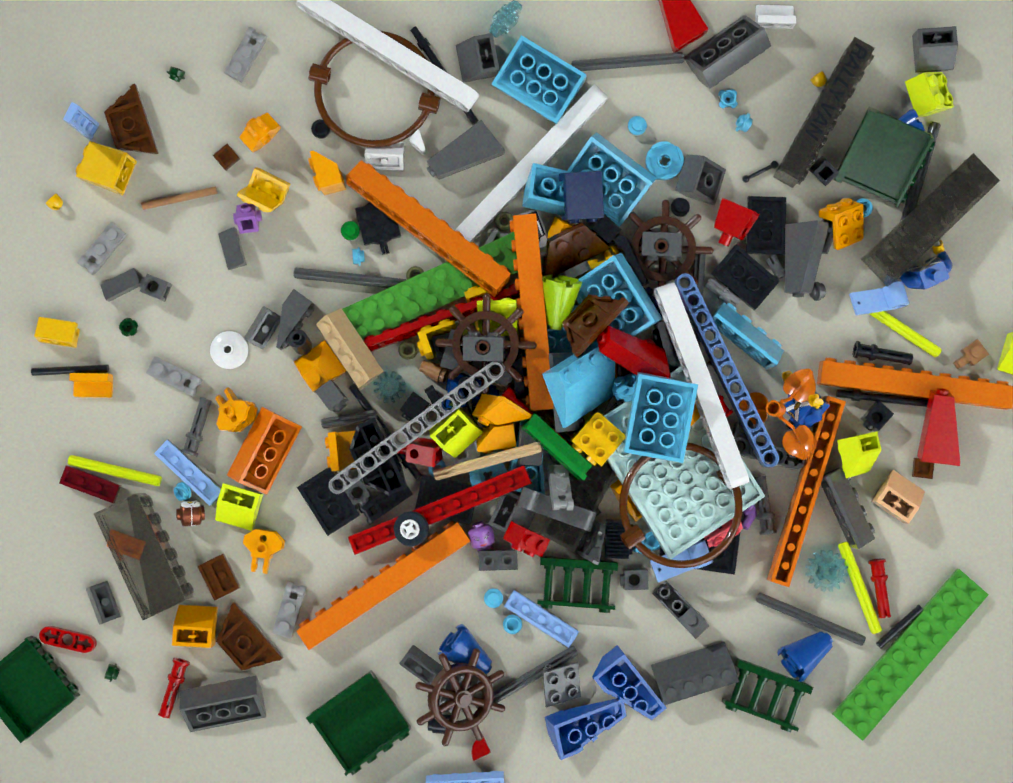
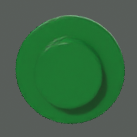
M348 221L342 225L341 234L346 240H355L360 234V228L355 222Z

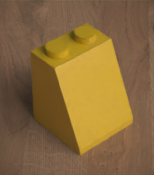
M89 141V144L83 150V159L76 167V177L123 196L137 161L124 151Z

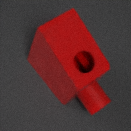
M722 198L714 225L715 229L722 232L718 243L729 247L733 237L743 240L760 214Z
M416 438L397 452L398 454L406 455V462L435 467L443 459V449L433 439Z

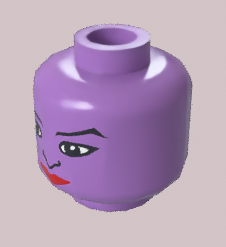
M483 521L472 524L473 527L468 531L471 546L477 549V551H485L492 548V544L495 542L492 526L484 524Z

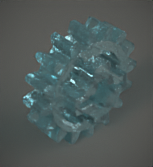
M513 0L508 5L504 4L493 15L489 33H493L495 38H498L503 33L507 34L518 23L522 5L516 0Z
M821 550V555L814 553L815 559H808L811 565L805 566L809 569V572L805 573V575L811 576L808 582H815L814 588L818 589L821 586V591L823 592L826 591V588L830 592H833V587L840 589L839 583H846L843 576L849 575L844 573V570L848 569V566L843 565L846 560L844 558L838 559L839 553H835L833 556L832 550H828L827 554L825 550ZM823 558H831L834 561L827 563ZM816 564L818 565L817 572H815ZM825 567L830 568L828 571L829 575L824 574ZM825 578V579H827L830 583H829V584H823V583L820 582V580H823V579Z

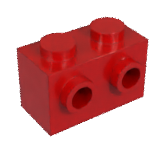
M512 521L503 537L504 540L512 543L511 548L520 552L524 549L523 553L534 557L535 554L543 557L550 542V539Z

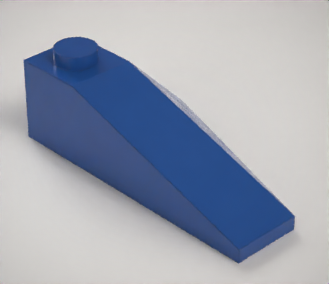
M618 645L601 658L592 677L605 693L629 705L650 720H653L667 709Z
M612 699L561 710L544 718L551 742L559 759L563 760L584 750L583 747L590 741L594 742L598 739L597 736L604 730L611 729L627 715L624 703L618 699Z

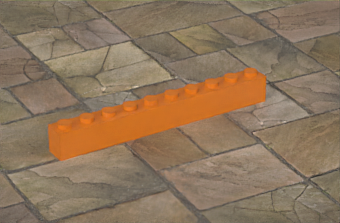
M361 160L346 175V184L493 297H496L507 285L511 273L504 265H499L491 255L483 253L475 243L467 241L459 231H454L450 228L445 220L438 219L430 209L421 206L416 198L409 197L400 186H395L388 177L375 171L371 164H366Z
M536 213L514 215L513 220H510V232L515 234V240H511L512 252L516 251L517 259L513 260L514 271H518L519 279H515L516 291L520 290V298H517V308H522L524 311L522 318H519V329L524 331V337H520V340L531 341L537 344L535 349H525L526 356L522 357L523 368H527L528 375L524 376L525 388L529 387V395H526V405L531 407V411L553 409V401L542 375L550 369L537 215Z
M825 358V360L819 362L817 385L929 399L930 390L943 388L949 390L954 397L955 403L1003 410L1013 408V386L1009 385V382L1006 381L989 383L990 379L978 378L977 381L970 380L971 377L969 376L951 378V374L940 373L939 376L932 375L931 371L921 370L920 373H914L913 369L901 368V371L894 370V366L883 365L882 368H877L872 363H863L862 366L856 365V361L844 360V363H840L835 358Z
M831 396L822 397L830 406L822 414V420L814 424L812 430L814 447L810 456L805 460V465L800 469L767 577L768 581L790 587L846 401Z
M451 521L443 527L445 531L440 534L435 532L427 538L429 542L424 545L414 546L411 548L413 551L411 554L406 556L404 553L395 559L396 564L391 567L388 564L380 569V575L375 578L371 575L363 581L365 585L359 589L355 586L347 591V597L344 599L339 597L331 602V608L328 610L322 608L315 613L316 618L311 621L307 618L298 624L300 628L296 632L307 649H312L469 543L470 539L460 523L454 524Z

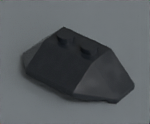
M376 417L357 425L349 448L354 461L388 437L387 432ZM381 446V451L384 454L390 453L388 446ZM394 454L362 478L365 485L389 496L407 488L403 468L397 454ZM370 456L366 457V463L374 465V459Z

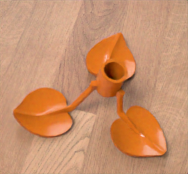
M811 369L798 370L785 380L783 390L791 396L781 399L780 402L776 400L768 402L767 397L759 392L749 394L763 423L767 420L768 413L771 416L779 417L780 420L792 429V431L784 434L782 445L788 454L802 460H806L813 450L814 435L810 428L805 425H800L795 429L794 425L783 417L786 412L784 403L791 401L793 398L797 402H807L808 397L815 394L816 383ZM741 400L739 408L745 411L748 405L745 401ZM753 418L749 419L753 422V424H756V421Z

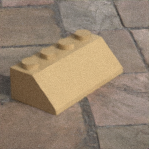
M342 308L325 315L316 323L317 328L359 391L384 372Z

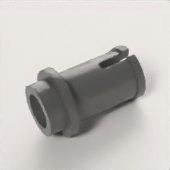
M776 254L765 260L772 270L773 276L778 280L785 276V268L781 265Z

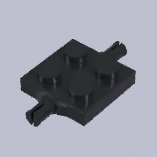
M370 202L365 206L355 208L364 246L380 244L382 255H385V251L386 255L389 254L387 243L392 239L401 238L398 223Z

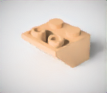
M892 470L871 502L902 523L909 524L920 508L925 491L895 470Z

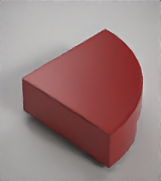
M484 736L481 741L475 740L472 746L473 761L491 753Z

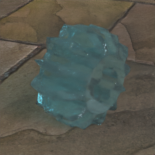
M385 371L384 379L382 376H378L377 378L381 382L373 383L375 386H379V388L373 390L374 393L381 392L377 398L380 400L385 396L384 403H388L389 397L391 402L395 403L394 396L401 400L402 397L398 393L406 392L405 389L400 388L406 385L405 382H399L402 376L398 375L395 378L394 371L391 372L390 377L388 372ZM389 382L395 386L394 389L392 388V392L385 390V386Z

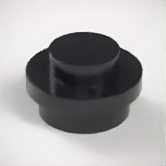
M319 119L312 124L311 131L316 138L323 139L329 135L330 128L322 119Z
M676 198L671 203V212L677 217L685 216L690 210L689 202L684 198Z

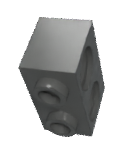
M329 380L315 391L330 411L339 412L347 406L345 403L348 401L347 397L332 380Z
M517 550L478 551L479 571L518 570Z

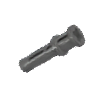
M200 397L191 430L186 433V443L181 452L198 456L197 450L200 441L203 440L201 434L212 403L211 400Z
M766 476L754 477L759 487H762L765 495L764 504L762 499L758 501L759 514L757 519L760 520L761 532L759 533L760 535L777 533L773 522L775 515L771 512Z

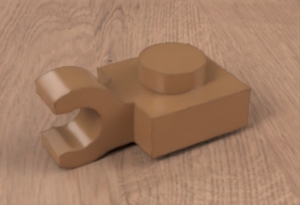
M976 339L960 350L963 356L953 362L957 369L962 368L967 363L973 366L988 356L989 353L981 342Z

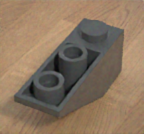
M295 289L292 290L282 304L276 346L281 351L290 345L288 341L289 335L295 330H301L303 326L302 321L305 317H310L315 309L313 308L315 304Z
M667 581L662 583L652 593L695 639L709 627L705 619Z

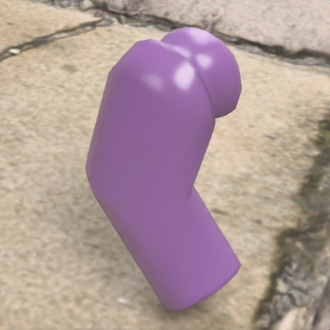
M754 504L743 511L742 527L745 530L750 528L757 516Z

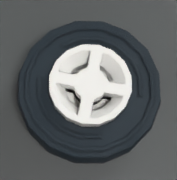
M405 512L395 521V537L405 546H417L424 542L428 536V522L418 512Z

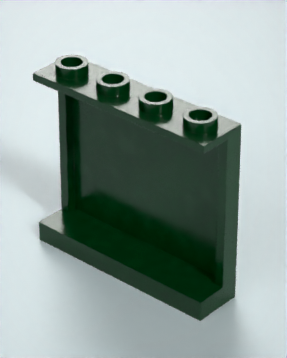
M869 107L837 169L840 173L834 180L840 183L844 181L894 203L895 207L898 208L900 203L903 204L908 196L906 191L909 186L912 187L917 179V176H915L918 169L921 170L926 162L925 155L927 152L932 151L935 145V141H933L934 136L929 132Z
M33 636L26 637L24 642L0 661V719L20 743L30 738L80 696L78 687L66 678V672L61 667H57L53 662V656L49 652H45L41 647V641Z
M372 670L306 717L310 724L313 723L344 768L345 776L349 773L352 775L356 774L362 769L361 765L366 761L368 764L378 757L376 754L383 750L385 753L394 746L392 744L397 739L402 741L409 736L408 732L411 729V726Z

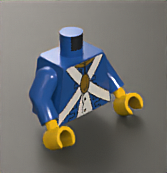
M939 240V246H932L933 253L937 256L917 264L906 271L901 270V261L898 259L895 260L896 265L889 263L890 273L897 274V277L906 287L923 290L950 278L948 273H950L953 265L948 254L945 252L942 240Z
M790 370L782 373L784 382L792 374ZM816 392L808 397L807 402H797L793 398L785 404L786 413L790 416L789 422L794 425L795 429L800 424L809 428L812 427L815 423L822 420V414L830 406Z

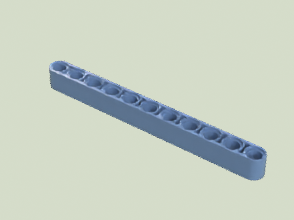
M686 273L681 274L674 283L693 327L759 463L764 467H774L779 462V455L693 277ZM683 278L688 281V288L680 286V279ZM689 296H694L697 299L695 306L688 303ZM698 313H702L705 316L704 323L697 321L696 316ZM706 331H711L714 334L712 341L705 338ZM715 348H719L722 351L721 358L714 356L713 351ZM724 365L728 366L731 370L729 376H725L722 373ZM732 383H736L739 386V391L736 394L730 389ZM741 400L745 401L748 405L745 411L739 408ZM750 418L756 421V426L753 429L747 425V421ZM759 435L764 438L762 446L756 444V438ZM767 453H770L773 457V461L770 464H767L764 460Z

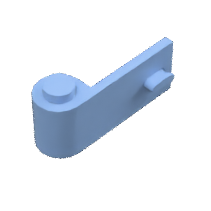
M898 279L888 281L887 286L883 288L849 294L856 316L899 309L910 304L902 281H898Z
M699 540L672 559H695L709 553V549L705 540ZM650 560V563L659 583L692 569L707 566L713 563V560L690 568L667 567Z

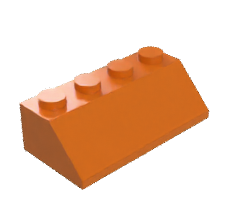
M262 407L227 476L240 484L267 495L302 426Z

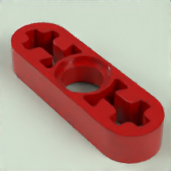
M55 626L44 627L39 633L42 643L77 652H91L97 645L96 639L92 635ZM51 630L52 635H59V637H52L48 640V636L45 633ZM65 634H70L73 638V642L70 645L65 644L63 641ZM88 639V643H90L91 646L85 648L84 644H77V642L86 641Z

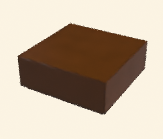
M228 144L213 155L225 171L240 160Z
M914 458L912 477L933 479L934 463L922 462L919 458Z

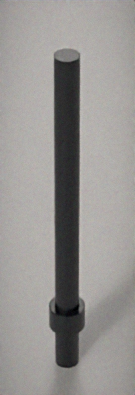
M417 26L413 27L410 31L417 40L420 50L425 52L432 64L446 72L430 48L427 38L422 36ZM471 109L469 112L464 111L472 125L479 121Z
M355 383L349 387L350 391L364 410H374ZM377 415V420L385 429L387 435L390 436L391 432ZM397 453L405 469L408 468L416 480L419 479L422 474L414 463L406 462V455Z
M854 389L852 391L837 390L836 397L848 398L851 401L858 402L860 400L881 401L927 407L928 399L864 393L861 390Z

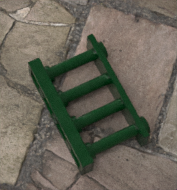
M540 557V565H544V569H546L544 598L537 599V604H541V608L552 609L553 605L595 608L599 609L601 613H610V610H615V605L609 604L611 574H613V571H618L617 562L599 561V564L596 565L589 560ZM555 566L563 567L565 571L563 601L551 600L553 570H555ZM575 568H582V572H584L582 602L570 601L572 572L575 571ZM594 569L602 570L601 573H603L601 604L590 603L591 577Z
M737 658L735 666L739 668V682L736 683L730 700L722 698L723 704L726 705L725 708L734 712L738 709L781 725L780 729L790 733L792 730L798 732L799 728L792 724L802 695L804 696L805 693L811 695L814 687ZM752 672L757 674L758 681L749 706L746 707L737 702L746 677ZM770 679L776 681V688L767 714L757 711L756 707L765 682H768ZM789 686L794 688L793 692L795 693L784 721L774 717L783 690Z

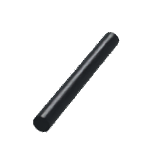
M109 365L31 368L32 376L109 372Z

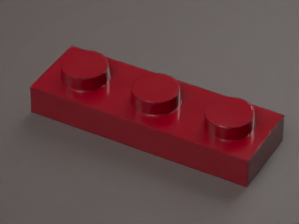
M68 465L65 466L59 484L110 503H115L122 486Z

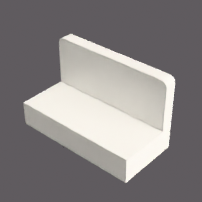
M756 5L755 22L764 28L793 29L796 24L794 7L789 5Z
M399 142L394 145L377 148L366 147L365 163L371 164L375 170L403 171L405 143Z

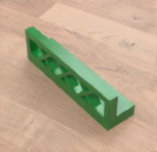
M534 413L521 429L533 440L539 442L541 447L575 478L584 481L587 477L586 472L592 467V464Z

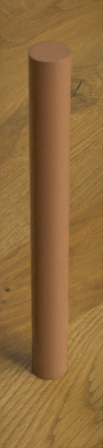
M215 186L142 202L141 205L142 209L145 210L218 194Z

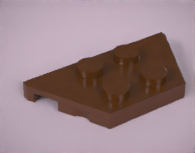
M132 84L130 89L116 100L115 104L110 105L104 111L115 147L121 150L159 154L137 85Z
M580 222L547 239V251L544 255L545 269L542 272V278L545 275H552L554 277L610 248Z
M589 294L562 322L572 347V353L576 358L629 304L626 298L616 300L612 299L611 296L599 297Z
M233 602L216 642L242 671L280 661L284 658L237 603Z

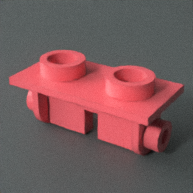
M733 518L723 524L721 529L717 528L704 537L709 548L712 546L716 547L723 541L732 525ZM740 522V526L738 528L736 535H738L743 529L742 522Z

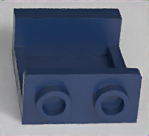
M602 171L560 173L559 181H563L565 216H562V220H568V224L580 223L579 219H586V222H598L597 218H604Z

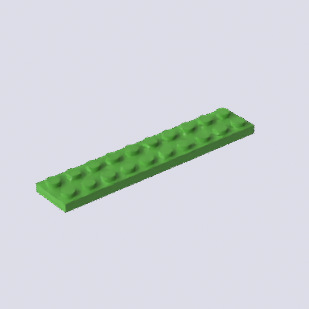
M514 232L479 247V250L483 253L491 255L496 263L504 265L511 275L518 273V271H514L513 260L517 259L516 251L512 252L511 240H515ZM446 262L347 306L342 310L362 340H364L369 335H379L386 329H393L465 296L464 292L469 288L480 286L449 262Z
M956 569L924 606V610L906 627L832 715L863 741L989 594L960 569Z

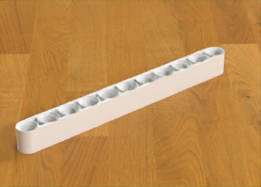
M331 0L296 1V5L305 13L461 110L469 112L478 99L479 94L474 89Z
M595 84L590 87L455 231H459L467 241L473 242L525 188L532 164L536 163L545 166L602 107L609 97Z
M674 282L654 288L656 301L686 380L689 383L698 384L695 404L725 483L729 489L749 483L746 468L678 289Z

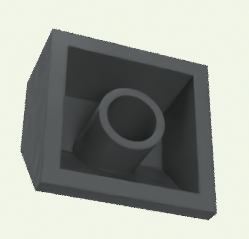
M687 154L675 191L688 198L715 205L726 169L705 156Z

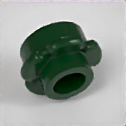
M171 66L170 70L167 71L170 75L169 78L174 81L180 82L181 79H185V71Z
M125 318L120 323L119 329L122 335L128 337L129 335L134 336L137 333L138 323L135 320Z
M117 664L108 665L104 679L110 680L109 682H112V679H117L120 671L117 668Z

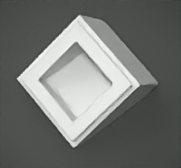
M418 129L409 139L410 145L422 155H426V149Z

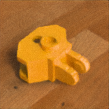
M267 112L250 119L239 138L254 153L269 143L281 127Z
M227 387L224 393L228 401L221 395L216 396L215 399L219 405L216 425L222 431L242 432L255 421L258 408L253 402L238 399L233 390Z
M255 529L244 535L243 544L251 552L252 557L251 572H256L258 558H264L262 570L264 574L268 573L270 559L273 558V554L284 549L285 540L278 532ZM264 535L267 537L266 541L263 540Z

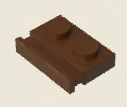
M224 553L198 566L214 601L241 588Z

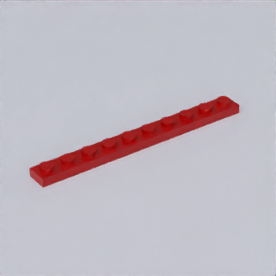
M514 283L507 289L500 291L496 297H493L491 294L490 296L493 300H501L503 298L517 300V298H520V290L516 291ZM483 296L475 297L468 303H458L455 307L467 317L478 312L477 301H482ZM442 309L437 311L435 315L422 316L413 323H403L399 328L386 329L382 334L376 336L369 335L363 341L371 352L416 336L422 327L428 325L434 327L439 325L440 321L450 319V321L458 320L449 310Z
M523 465L413 511L423 515L428 525L532 484L526 466ZM398 517L349 536L348 539L354 555L396 539L394 524Z

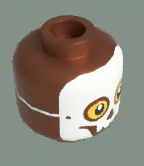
M184 501L180 504V509H176V519L180 520L182 526L185 527L198 526L202 520H205L204 505H201L199 501Z

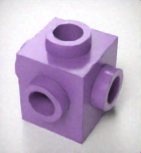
M243 203L236 206V213H233L235 225H238L239 233L259 231V221H262L261 210H257L256 205Z

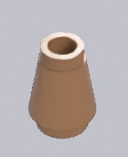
M426 361L422 362L419 369L420 372L437 383H444L449 374L448 368Z

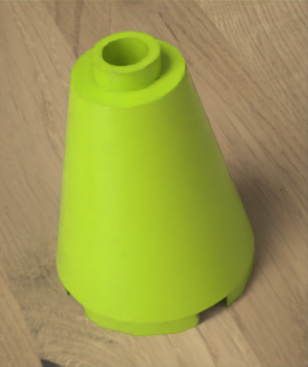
M552 275L543 276L546 323L550 326V329L561 330L563 327L562 322L571 314L582 285V281H579V279L558 275L555 279H552Z

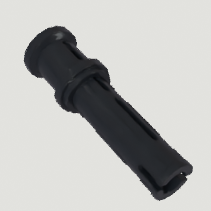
M860 341L855 342L852 352L853 358L863 357L868 358L869 361L879 359L911 365L913 361L912 353L878 348L876 344L866 345L861 344Z

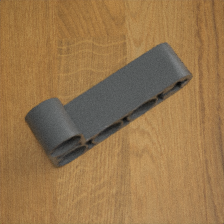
M748 419L747 425L753 429V422ZM738 420L734 425L732 434L735 442L741 441L744 445L743 450L739 453L743 457L758 460L746 434L740 431V422ZM756 441V444L758 446H762L764 444L762 442ZM774 446L781 455L777 466L800 469L805 465V460L797 457L796 459L799 460V463L794 465L793 461L786 460L787 457L795 458L794 456L787 454L784 448ZM767 453L764 457L766 463L770 464L773 461L770 453Z
M523 487L517 503L519 507L589 532L596 516L595 512L575 505L573 511H567L566 508L552 510L550 496Z

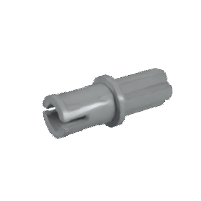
M709 278L705 283V287L717 295L718 299L721 298L734 307L740 302L741 299L730 292L728 287L722 286L713 278Z

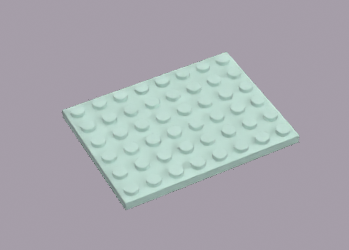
M681 366L670 373L671 379L687 382ZM632 401L624 402L604 415L625 436ZM700 417L690 426L687 442L701 445L713 451ZM624 441L607 460L622 485L630 468L641 457V455L625 453L623 451ZM685 451L683 463L658 458L650 459L637 472L628 492V495L668 559L674 558L734 518L735 500L733 490L720 481L716 472L720 467L708 457L694 451ZM743 461L749 477V483L740 486L744 511L764 498L765 495Z

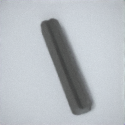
M376 410L323 418L321 419V425L323 429L361 423L374 417L377 419Z

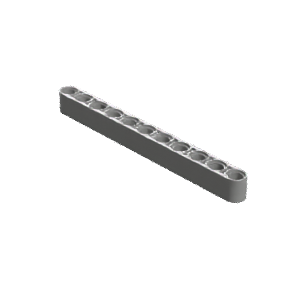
M499 361L488 363L337 473L329 481V489L335 494L344 492L498 380L505 372L504 364ZM491 365H498L501 369L500 374H493L490 370ZM475 377H483L485 384L483 386L476 385ZM466 388L469 396L461 397L459 389ZM445 399L452 401L453 407L451 409L444 407L443 401ZM428 411H434L437 414V419L430 420L428 418ZM412 423H419L421 425V431H414L412 428ZM397 434H403L406 441L404 443L398 442ZM382 445L389 447V454H384L381 451ZM366 457H372L374 465H368ZM356 468L359 476H352L350 469ZM335 479L343 482L342 488L335 485Z

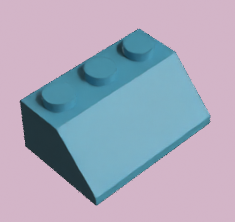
M533 163L525 186L522 207L565 216L563 181H559V174L572 172Z

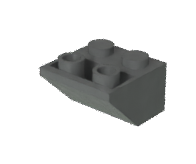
M956 26L917 29L912 35L915 73L953 70L958 48Z
M493 33L473 36L456 45L463 83L497 76L500 70Z
M510 492L500 497L488 525L505 533L511 521L529 529L536 512L517 506L520 496Z

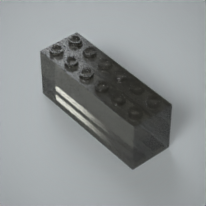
M136 493L94 513V516L142 620H146L193 598L192 593H194V589L191 583H187L184 577L186 572L183 566L177 562V552L173 547L171 548L168 542L170 540L169 535L160 525L162 520L159 514L153 510L152 506L154 503L152 498L146 493Z

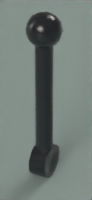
M772 161L769 166L749 176H743L742 180L747 183L751 178L771 168L776 169L779 164L777 161Z

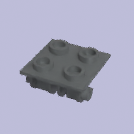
M578 662L555 669L549 664L544 666L543 683L546 708L581 697Z

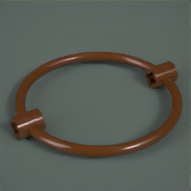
M381 31L426 59L424 54L407 39L390 32ZM344 38L327 52L320 65L313 63L310 67L308 79L314 82V97L321 118L337 136L358 146L377 148L397 144L414 134L423 125L429 113L437 114L440 106L441 97L435 96V93L428 89L427 94L422 93L418 105V110H422L420 116L407 130L396 136L381 140L358 138L343 131L334 123L328 115L322 99V84L327 85L331 77L332 70L327 67L339 51L354 42Z
M687 442L686 450L700 453L718 465L713 451L701 445ZM641 456L627 473L620 493V517L625 532L619 536L628 549L635 546L650 560L673 568L699 566L720 555L732 542L740 526L743 511L740 486L732 489L735 500L734 518L723 541L711 552L695 559H668L648 549L642 543L646 539L642 530L637 524L631 526L629 521L627 498L630 485L640 468L652 459V457ZM719 469L718 471H716L720 481L725 486H727L721 473V470Z

